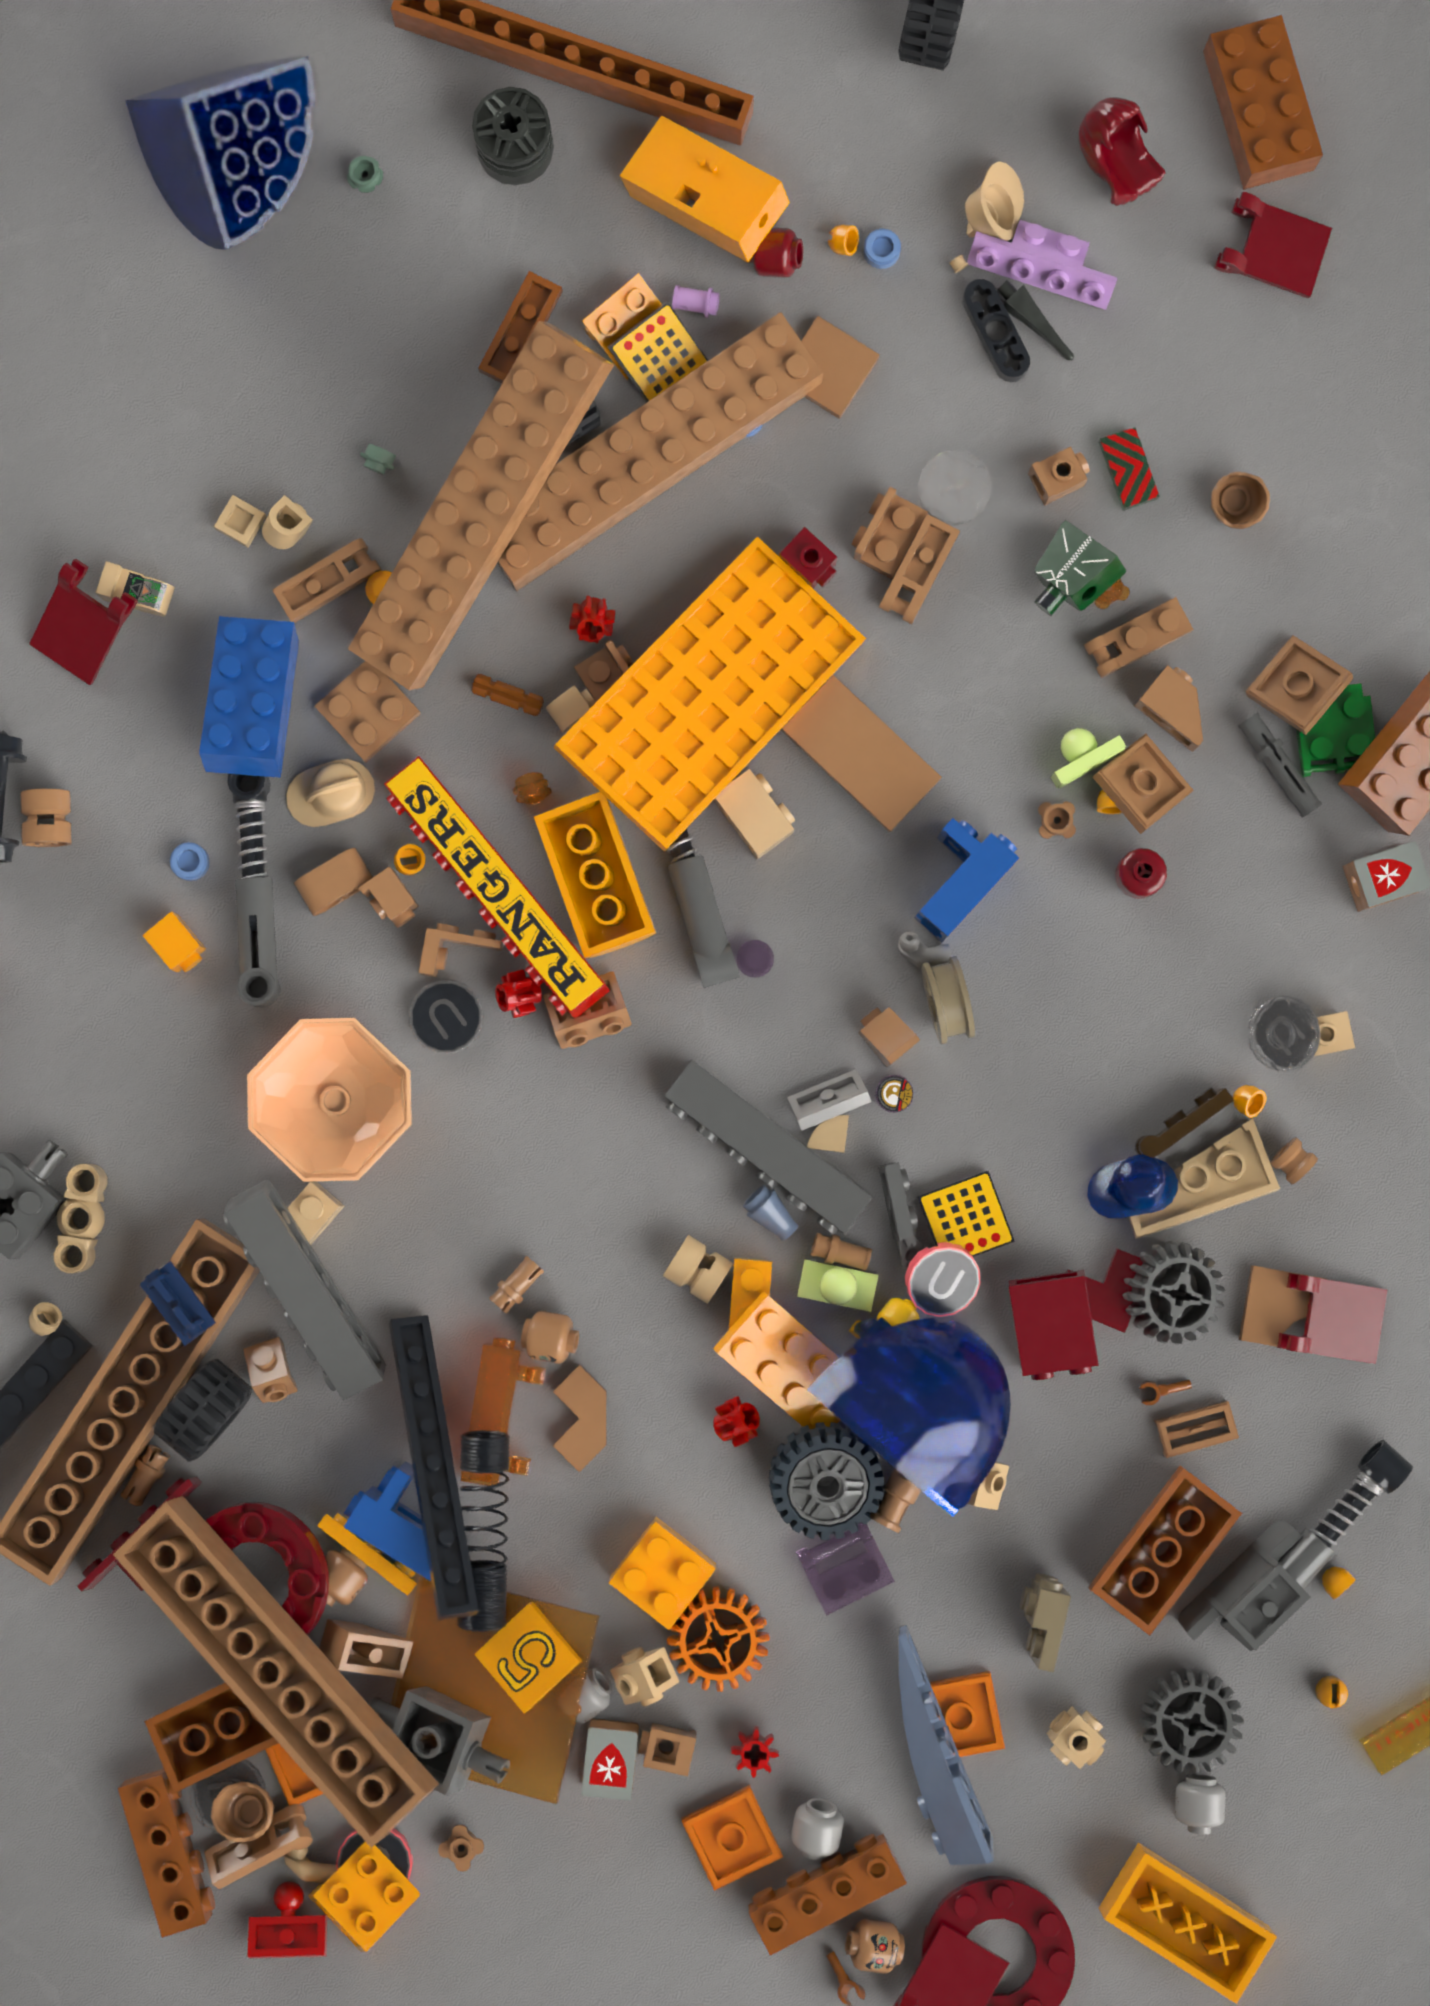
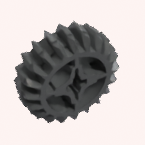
M1168 1241L1164 1248L1157 1244L1153 1245L1152 1256L1145 1252L1139 1254L1140 1260L1143 1263L1141 1266L1136 1264L1129 1265L1130 1269L1136 1274L1134 1279H1124L1125 1284L1132 1286V1290L1124 1293L1122 1296L1125 1300L1133 1301L1125 1310L1127 1314L1136 1316L1133 1325L1139 1329L1144 1328L1143 1333L1149 1338L1156 1336L1157 1341L1164 1344L1171 1340L1172 1343L1178 1345L1182 1344L1184 1337L1189 1341L1196 1340V1330L1202 1333L1209 1332L1208 1326L1205 1323L1207 1319L1213 1322L1218 1321V1317L1212 1312L1214 1307L1222 1308L1224 1306L1223 1302L1217 1300L1216 1297L1217 1294H1222L1226 1290L1223 1286L1215 1283L1223 1275L1220 1271L1212 1270L1216 1262L1212 1258H1204L1205 1252L1202 1249L1195 1248L1192 1250L1191 1245L1182 1242L1177 1246L1175 1242ZM1172 1265L1171 1268H1167L1165 1276L1162 1279L1154 1281L1156 1276L1164 1268ZM1189 1268L1195 1276L1197 1292H1194L1191 1288V1275L1188 1274ZM1162 1289L1178 1290L1185 1293L1186 1296H1170V1294L1162 1292ZM1150 1293H1153L1157 1298V1311L1160 1312L1159 1317L1156 1316L1152 1309ZM1193 1305L1191 1310L1181 1318L1183 1310L1187 1306Z
M1186 1668L1184 1680H1181L1178 1673L1172 1671L1170 1672V1677L1173 1683L1168 1685L1162 1678H1159L1157 1683L1162 1689L1161 1692L1157 1694L1152 1689L1147 1691V1695L1154 1701L1153 1705L1149 1703L1141 1704L1140 1708L1142 1711L1150 1714V1716L1139 1719V1724L1144 1728H1152L1142 1734V1739L1146 1743L1154 1742L1149 1751L1153 1756L1162 1753L1160 1762L1165 1767L1174 1761L1175 1771L1182 1773L1186 1763H1188L1190 1773L1196 1775L1199 1770V1763H1202L1205 1770L1211 1772L1213 1766L1210 1760L1215 1758L1221 1765L1225 1764L1226 1760L1221 1754L1222 1751L1226 1749L1232 1754L1236 1751V1748L1229 1742L1230 1739H1242V1733L1234 1729L1233 1726L1243 1724L1244 1718L1241 1715L1232 1714L1241 1708V1704L1238 1700L1229 1701L1234 1691L1229 1686L1221 1689L1223 1680L1218 1676H1215L1209 1682V1673L1201 1670L1195 1680L1193 1670ZM1193 1692L1192 1695H1188L1186 1703L1182 1706H1168L1179 1695ZM1205 1694L1213 1697L1217 1702L1220 1710V1723L1214 1722L1211 1718L1205 1716L1206 1704L1203 1702ZM1194 1714L1203 1723L1191 1724L1188 1728L1180 1719H1191ZM1162 1719L1178 1726V1748L1173 1747L1165 1740L1162 1731ZM1205 1735L1214 1736L1204 1747L1190 1750V1748L1195 1747L1200 1737Z

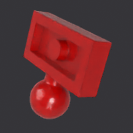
M286 1881L276 1888L273 1899L276 1907L281 1911V1916L249 1917L247 1952L249 1959L326 1957L327 1916H296V1911L302 1906L304 1901V1892L298 1883Z

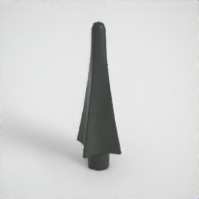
M1006 280L997 291L1006 300L1004 306L1007 312L1046 340L1065 359L1073 360L1074 354L1049 324L1025 285L1023 284L1017 290Z

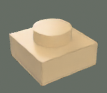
M232 495L214 528L249 548L267 516L264 512Z

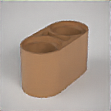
M351 848L296 880L294 885L312 915L316 916L361 891L359 887L373 878L357 849Z

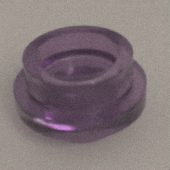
M751 940L740 947L736 960L738 968L743 974L748 977L759 978L771 970L774 963V955L772 949L765 942Z

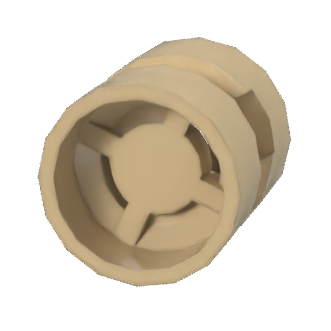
M688 1235L663 1276L679 1287L687 1284L690 1286V1294L708 1304L733 1265V1262L717 1252L712 1254L706 1253V1245Z

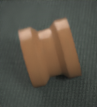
M1295 1137L1277 1152L1270 1163L1275 1169H1281L1286 1174V1180L1293 1185L1309 1172L1318 1161V1157L1313 1153H1307L1302 1148V1142Z

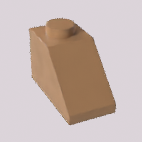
M1167 665L1134 706L1193 752L1203 742L1197 688L1191 684L1193 679L1185 671L1178 667L1172 669Z
M877 1007L860 1021L864 1028L858 1032L859 1035L886 1067L920 1041L919 1037L890 1007L883 1012Z
M327 1619L319 1649L338 1670L403 1679L413 1641L361 1623Z

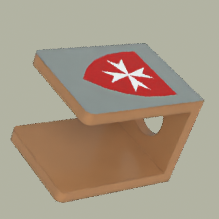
M1410 842L1360 858L1342 866L1358 912L1430 888V880L1416 842Z
M596 1718L590 1720L581 1796L631 1801L639 1732L638 1723Z

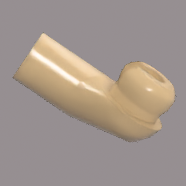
M308 1847L302 1850H292L284 1855L285 1864L303 1881L325 1883L337 1870L336 1865L309 1860L306 1857Z

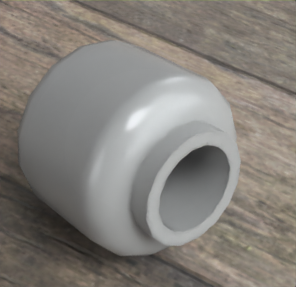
M584 1665L580 1666L566 1675L556 1685L555 1708L559 1715L566 1720L570 1718L579 1724L586 1723L609 1706L610 1694L612 1693L611 1684L600 1669L596 1667L592 1669Z
M1203 1774L1186 1775V1780L1179 1782L1176 1787L1175 1818L1182 1824L1188 1825V1832L1210 1834L1211 1827L1221 1825L1225 1819V1788L1217 1783L1216 1777Z
M812 1798L807 1803L800 1805L795 1813L791 1833L793 1845L802 1852L803 1856L812 1860H821L824 1856H830L837 1852L844 1826L842 1813L833 1802L823 1798Z

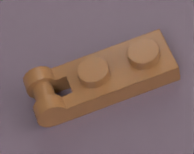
M927 514L879 608L887 612L893 610L903 616L902 620L912 624L950 553L960 530ZM902 587L914 593L910 603L898 597Z
M363 538L352 541L272 589L291 622L296 623L359 584L368 581L369 577L374 573L382 571L377 561L371 560L366 552L368 546ZM354 559L359 568L349 573L344 563Z
M1175 597L1127 623L1084 644V647L1089 655L1093 654L1099 665L1096 669L1100 677L1104 678L1191 633L1194 629L1178 599ZM1112 644L1115 645L1120 654L1115 658H1111L1106 647Z
M293 1804L274 1813L273 1822L269 1829L255 1840L233 1842L226 1839L205 1850V1858L212 1884L216 1888L221 1889L292 1850H302L310 1846L313 1839L310 1829L304 1825L306 1820L304 1807L300 1804ZM289 1827L290 1831L281 1836L280 1831Z

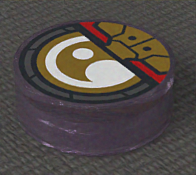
M890 1075L878 1083L875 1098L883 1110L890 1113H898L908 1108L911 1104L913 1088L906 1078L899 1075Z

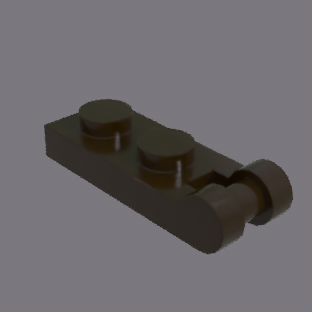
M1210 1087L1194 1099L1197 1106L1187 1113L1180 1109L1164 1120L1163 1123L1166 1125V1128L1155 1136L1147 1135L1138 1138L1135 1143L1136 1153L1143 1158H1154L1232 1103L1234 1101L1233 1097L1226 1088L1215 1092Z

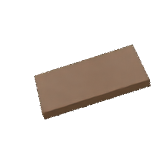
M834 675L782 728L783 733L889 833L942 778Z

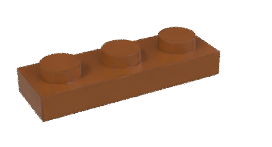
M531 271L527 273L478 367L480 373L503 383L538 321H548L563 292L561 286Z

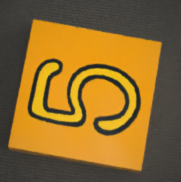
M534 1602L528 1603L504 1628L499 1630L474 1654L523 1713L528 1712L582 1661Z

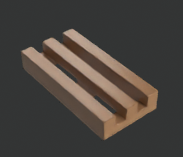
M1227 1400L1154 1420L1165 1458L1239 1438L1230 1403ZM1222 1411L1224 1413L1222 1418L1171 1432L1166 1430L1167 1426ZM1225 1425L1228 1427V1432L1174 1447H1171L1170 1441Z

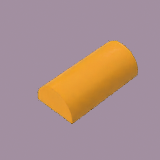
M601 792L534 816L584 958L604 955L656 934L609 800Z

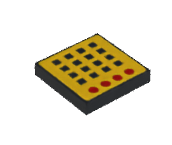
M664 302L607 346L646 403L709 361L669 302Z
M989 1171L917 1196L935 1246H938L937 1243L943 1242L957 1244L970 1252L974 1257L1015 1242Z

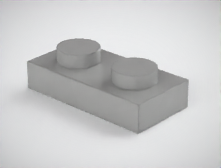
M857 1069L787 1097L801 1131L871 1102L868 1091Z

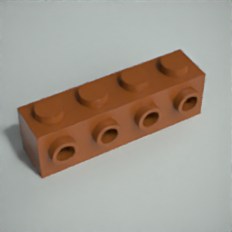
M164 1768L125 1780L118 1787V1792L162 1938L206 1924L213 1915L212 1910L215 1909V1899L209 1886L205 1887L201 1873L204 1872V1862L198 1849L194 1850L190 1835H193L192 1821L187 1812H182L179 1798H182V1790L174 1793Z
M884 1833L878 1837H875L874 1834L867 1835L854 1844L855 1849L843 1855L841 1852H835L821 1860L819 1868L809 1873L806 1869L798 1871L788 1877L786 1880L787 1884L774 1891L772 1887H769L752 1897L753 1902L748 1904L749 1915L770 1956L907 1884L905 1874Z

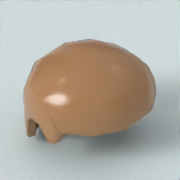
M1231 472L1229 475L1219 479L1211 492V509L1219 522L1231 528H1248L1260 522L1269 509L1270 493L1263 480L1256 475L1245 472Z
M238 1782L224 1787L214 1799L211 1819L216 1831L230 1841L246 1842L261 1837L273 1822L274 1804L268 1791L256 1783Z

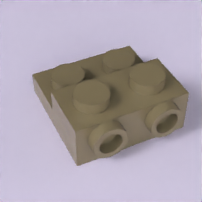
M1036 1573L1035 1579L1032 1578L1031 1586L1024 1587L1020 1601V1609L1024 1610V1616L1032 1626L1027 1637L1026 1650L1030 1651V1657L1038 1669L1054 1673L1071 1595L1064 1589L1063 1584L1058 1582V1578Z

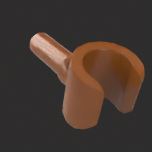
M1190 1380L1157 1385L1153 1381H1145L1139 1386V1389L1152 1387L1157 1393L1153 1399L1143 1400L1142 1403L1145 1405L1156 1404L1160 1396L1192 1389Z
M834 1951L827 1954L826 1957L840 1984L837 1994L841 2002L852 2006L847 1997L848 1991L851 1988H855L859 1998L864 2000L866 1995L864 1988L850 1980Z

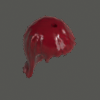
M1110 97L1099 101L1087 112L1079 128L1078 140L1082 154L1090 169L1109 185L1111 190L1110 203L1119 206L1120 204L1131 203L1138 196L1148 193L1163 179L1166 172L1144 145L1140 127L1144 133H1147L1148 128L1139 105L1127 99Z

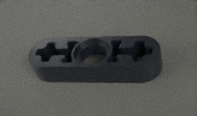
M985 279L973 280L965 288L962 299L963 307L998 376L1007 382H1017L1026 375L1030 365V356L995 286ZM976 290L981 295L988 294L985 306L989 314L982 320L979 319L984 314L981 303L979 301L974 303L971 301ZM995 321L1002 323L1007 331L1006 336L1000 340L991 339L986 333V326L989 323ZM1010 341L1013 342L1008 349L1013 360H1021L1018 371H1014L1012 367H1004L1007 355L1002 348Z

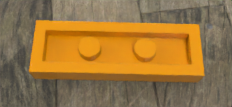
M326 1513L317 1527L406 1596L410 1594L417 1585L411 1579L415 1575L412 1569L397 1560L394 1564H391L381 1556L383 1551L365 1540H360L344 1528L347 1522L346 1518L339 1513L332 1518Z

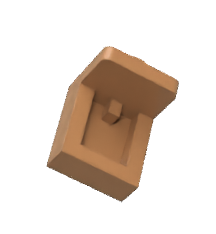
M280 1337L243 1349L251 1387L262 1403L281 1401L287 1395L298 1391L297 1385L290 1375L284 1344Z

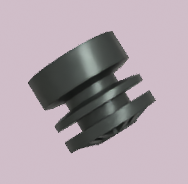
M506 87L494 90L481 100L474 111L472 129L480 164L488 175L501 183L510 185L530 183L541 176L551 163L554 144L548 111L539 97L526 89ZM509 126H513V128L518 131L516 133L511 134L510 130L506 128Z

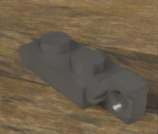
M899 1162L880 1165L879 1173L900 1265L902 1268H906L915 1255L924 1249V1244L914 1237L913 1228H917L918 1223L914 1207L907 1204L905 1191L910 1190V1184L906 1169H900Z

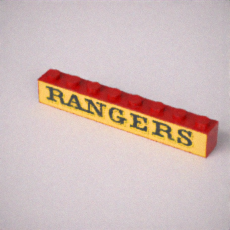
M420 756L384 783L391 792L386 797L387 801L399 815L406 811L414 822L409 828L422 844L428 839L437 849L432 856L445 872L450 868L456 872L460 879L455 884L468 900L474 896L483 906L478 913L491 929L499 925L507 936L501 941L515 958L522 954L530 963L525 968V971L538 987L544 982L553 992L548 999L561 1015L569 1011L573 1018L576 1019L610 991L599 975Z

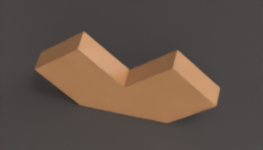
M581 1364L553 1391L579 1418L553 1444V1447L579 1473L607 1445V1390Z

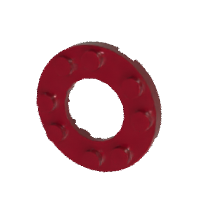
M263 1502L239 1503L209 1517L206 1522L231 1550L242 1543L259 1542L268 1545L281 1555L285 1562L284 1565L288 1567L289 1571L288 1597L281 1607L308 1636L324 1612L329 1593L327 1562L323 1550L311 1530L291 1512L279 1506Z
M987 1876L958 1886L941 1900L928 1925L925 1927L921 1946V1960L942 1923L967 1937L975 1926L987 1920L1006 1919L1019 1924L1029 1933L1035 1945L1036 1962L1029 1978L1021 1987L1009 1993L993 1994L986 2006H1059L1062 2003L1074 1975L1075 1946L1070 1928L1062 1912L1049 1896L1017 1878Z

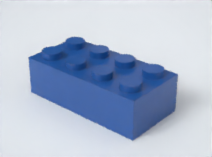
M219 616L199 750L205 772L281 778L299 648V639L294 622Z

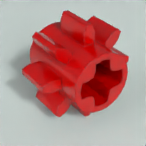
M588 595L581 605L573 603L569 629H577L580 641L585 640L597 644L604 635L612 636L616 611L608 610L605 598L601 600Z
M524 969L501 976L502 984H498L495 988V996L499 1008L503 1012L511 1010L513 1018L535 1012L534 1004L540 1003L542 998L541 987H538L530 976L525 977Z
M737 1396L715 1408L718 1414L714 1417L713 1427L715 1433L722 1441L732 1440L733 1446L738 1447L758 1436L755 1429L760 1424V1416L755 1406L751 1403L745 1402L741 1404V1400Z
M755 1726L753 1734L748 1736L740 1731L738 1737L742 1742L741 1746L731 1747L732 1754L741 1755V1759L736 1764V1769L741 1770L746 1766L748 1769H751L752 1778H755L757 1770L762 1768L770 1773L772 1769L768 1762L769 1757H779L777 1749L769 1748V1745L774 1740V1735L771 1733L764 1738L759 1735L758 1726ZM752 1744H758L760 1751L765 1752L759 1753L758 1759L755 1760L751 1759L750 1753L747 1752L751 1751Z

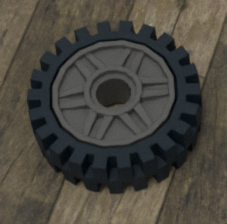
M824 1422L815 1423L816 1428L809 1429L808 1425L800 1428L801 1433L799 1435L793 1432L787 1437L788 1443L786 1445L784 1443L779 1445L777 1448L778 1455H773L771 1461L769 1486L777 1511L780 1513L783 1521L786 1524L789 1523L794 1531L797 1533L803 1531L806 1537L814 1539L815 1534L819 1535L821 1540H829V1536L835 1534L836 1539L845 1537L844 1531L850 1530L851 1534L859 1530L858 1524L862 1522L866 1525L871 1520L870 1513L877 1512L879 1508L878 1499L882 1500L883 1497L882 1485H884V1478L878 1457L865 1437L860 1433L857 1435L854 1429L848 1426L843 1429L839 1423L831 1422L830 1427H826ZM832 1476L835 1478L827 1486L817 1484L823 1477Z

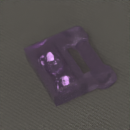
M859 1523V1530L851 1534L850 1530L844 1532L845 1537L836 1539L834 1537L809 1550L805 1547L796 1552L826 1616L895 1582L867 1524ZM860 1541L863 1542L866 1551L819 1574L815 1566L816 1563Z

